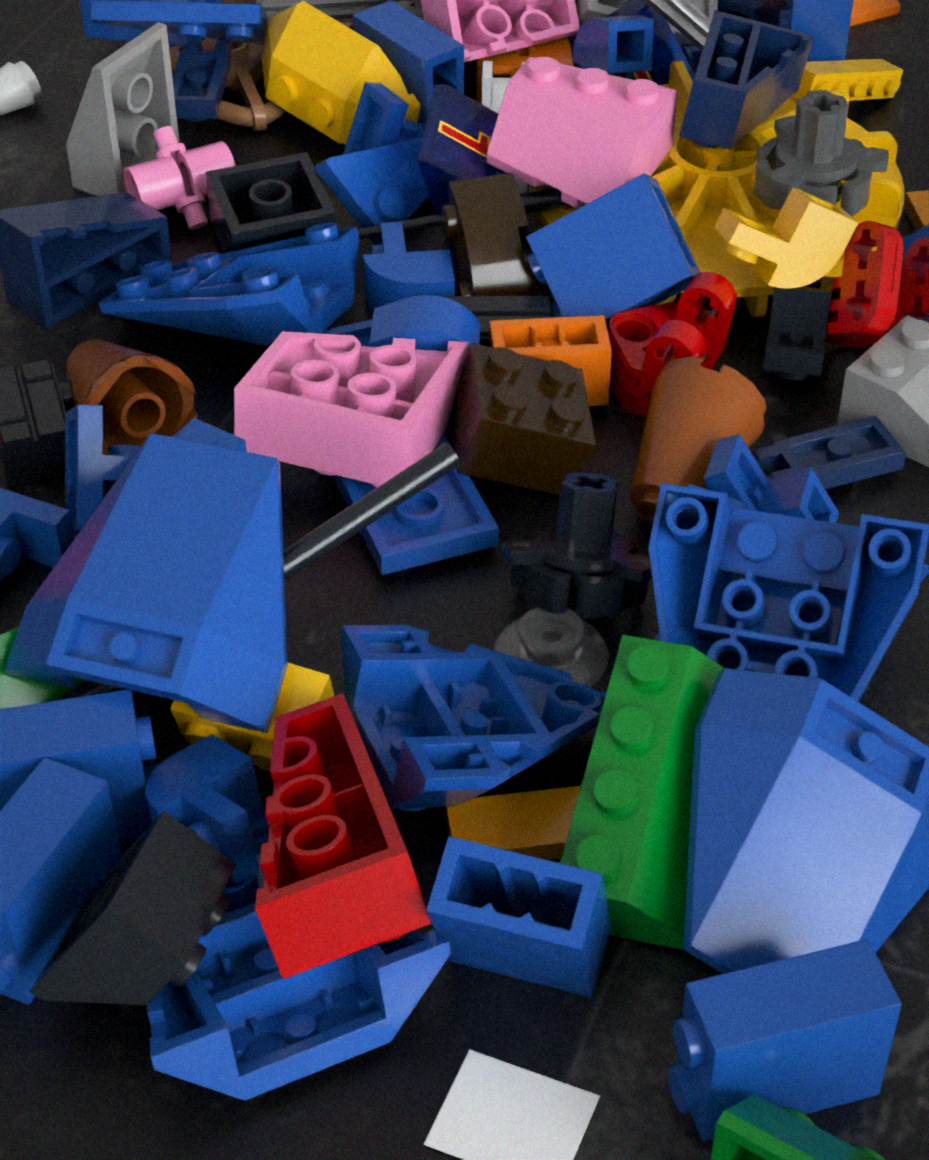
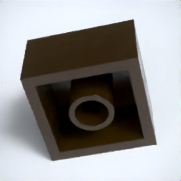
M472 343L463 364L459 386L451 410L454 449L460 461V465L456 467L457 473L560 495L561 482L564 481V475L583 471L596 445L583 369L572 367L563 361H546L517 354L513 350L504 347L491 348Z

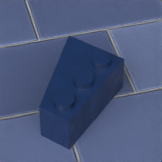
M715 10L694 77L679 136L691 139L695 144L705 148L722 147L731 150L798 91L814 35Z
M127 192L0 210V267L7 302L46 329L112 294L117 290V282L140 275L139 267L163 259L172 261L167 216Z

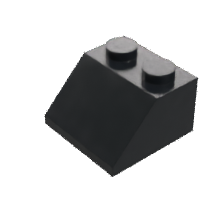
M307 152L205 172L210 221L223 253L305 235L304 230L311 226L337 221L335 208Z
M163 811L87 894L30 992L42 1001L146 1005L168 982H171L178 988L181 987L196 970L206 953L207 948L198 942L200 937H205L211 932L230 905L231 899L223 894V891L237 864L167 812Z

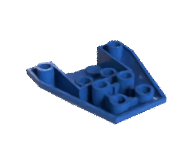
M335 222L321 223L305 229V235L221 254H218V252L204 253L176 264H171L169 259L153 261L139 267L140 275L117 282V290L100 301L99 306L103 314L264 346L271 345L282 331L321 334L354 304L359 244L357 226L337 229Z
M151 433L27 604L4 671L9 675L73 689L76 678L131 689L132 691L188 703L203 719L268 733L287 670L281 473L279 460L275 457Z
M661 483L648 546L660 641L692 646L724 668L821 678L854 700L859 701L919 594L929 539V524L861 514L860 525L857 527L735 508L731 506L727 493Z
M724 668L716 677L695 728L683 950L722 974L864 939L869 940L876 953L929 888V747L821 678Z

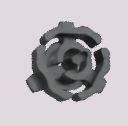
M827 90L808 91L805 97L797 99L796 116L776 119L774 130L777 137L770 139L758 148L754 194L769 208L781 210L792 187H795L834 205L841 200L840 207L850 216H854L868 203L872 172L887 171L888 150L875 147L866 148L859 140L844 137L848 104L844 96L834 95ZM841 180H850L843 185L841 183Z

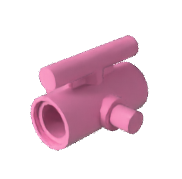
M172 126L157 129L153 133L159 148L155 153L157 159L124 168L123 178L126 192L155 210L175 206L178 213H183L189 230L201 228L208 224L202 207L206 203L204 197L208 196L205 172L236 166L231 151L223 141L186 150L183 143H178Z

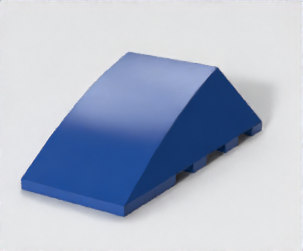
M266 817L250 825L259 871L236 885L228 881L223 894L231 899L230 905L211 932L205 937H200L198 942L207 948L200 964L181 987L178 988L171 982H168L147 1003V1013L151 1025V1038L149 1039L150 1055L154 1070L244 1101L390 1043L451 955L450 943L447 939L433 929L425 934L416 929L394 941L381 942L283 979L255 910L257 889L263 888L264 883L260 856L262 844L268 843L270 826Z

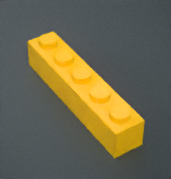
M883 59L806 62L799 89L792 97L795 99L803 98L807 95L808 91L827 90L831 92L833 90H840L848 95L849 101L894 98L895 93L900 87V79L904 70Z

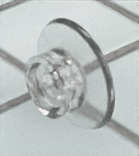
M538 607L529 610L523 617L515 620L502 631L493 647V651L572 673L571 681L583 683L590 687L603 676L609 660L607 646L595 628L583 621L574 611L568 608L563 614L549 613Z

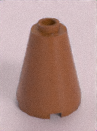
M92 339L79 344L68 357L66 374L71 385L75 404L103 406V455H108L109 446H142L151 433L173 437L193 418L197 419L198 412L194 410L193 393L196 394L193 383L176 364L165 358L100 339Z
M686 357L672 360L659 372L653 385L630 491L631 502L645 521L653 524L661 483L687 487L689 483L707 489L704 476L719 439L740 434L749 449L761 435L766 423L763 417L767 410L765 399L755 385L737 370L723 364L720 371L717 372L700 367L704 358Z

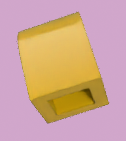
M792 187L773 227L724 207L714 229L728 242L725 250L746 262L752 263V269L767 285L791 289L809 285L826 275L841 258L859 222L841 207Z

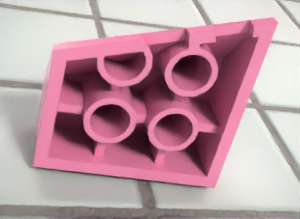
M421 0L424 21L464 45V62L577 35L580 29L575 0Z
M529 57L508 82L488 147L487 163L506 173H512L514 177L534 187L548 184L561 191V201L578 208L583 202L588 204L643 173L649 176L654 173L673 146L677 90L658 86L657 83L647 79L631 80L609 75L606 71L598 68L582 69L560 64L557 60L550 57Z
M282 331L234 388V435L246 441V452L275 457L279 462L314 469L322 475H338L371 483L374 487H379L432 452L445 433L459 386L463 364L468 354L469 342L448 341L447 351L415 349L416 339L393 338L392 345L367 347L361 346L360 341L354 335Z

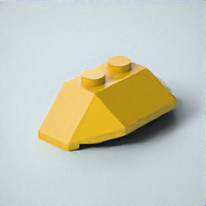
M305 1L299 2L267 19L262 56L266 99L337 143L346 144L364 83L378 82L385 85L409 104L405 118L418 123L421 104L413 93L408 94L400 74L379 45Z

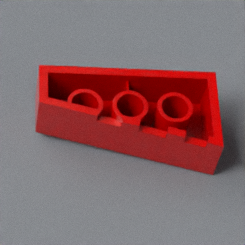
M344 694L333 696L276 717L270 766L274 789L273 796L267 797L265 816L270 826L268 843L262 844L260 856L264 883L263 888L257 889L255 910L281 976L285 979L381 942L394 941L408 932L432 923L426 912L427 908L408 851Z

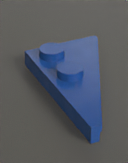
M91 0V21L93 23L147 30L160 22L167 25V33L177 34V38L186 41L225 38L233 42L264 45L268 17L261 4Z
M474 127L459 129V131L478 140L479 134ZM441 133L330 157L318 163L314 169L361 228L381 225V223L407 220L470 148ZM381 236L369 238L374 245L381 244Z

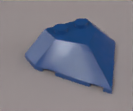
M407 625L342 626L340 638L346 701L390 809L420 811L429 807L457 806L496 787L598 726L607 692H597L586 684L571 681L572 673L469 644L465 652L451 651L429 644L430 632Z

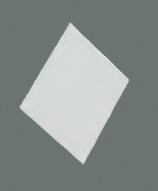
M469 1049L423 1145L463 1160H574L600 1095Z

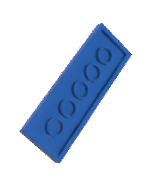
M372 320L326 329L321 334L354 335L360 341L361 346L371 347L369 340ZM443 434L433 450L444 443H448L451 446L445 434ZM456 468L360 531L381 575L496 547L499 543V527L469 475L457 473ZM338 475L332 476L347 507L377 488L371 483Z

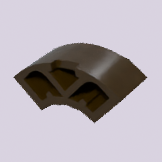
M512 173L449 182V204L441 206V221L445 236L453 238L459 263L461 280L455 281V296H538L537 278L531 269L528 255L524 249L525 228L528 226V221Z

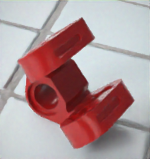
M864 221L857 225L845 248L842 276L833 277L826 336L827 343L869 349L907 315L917 320L929 317V268H927L929 263V238L924 237L916 240L909 246L903 259V239L900 232L894 227L874 221ZM877 246L876 251L871 252L872 247Z
M709 271L698 273L691 279L678 303L671 302L618 312L611 317L608 328L612 349L610 387L622 409L647 417L654 382L661 369L674 359L686 357L704 358L700 367L713 369L726 347L737 302V293L727 278ZM705 296L711 298L710 306L713 307L712 311L704 309Z

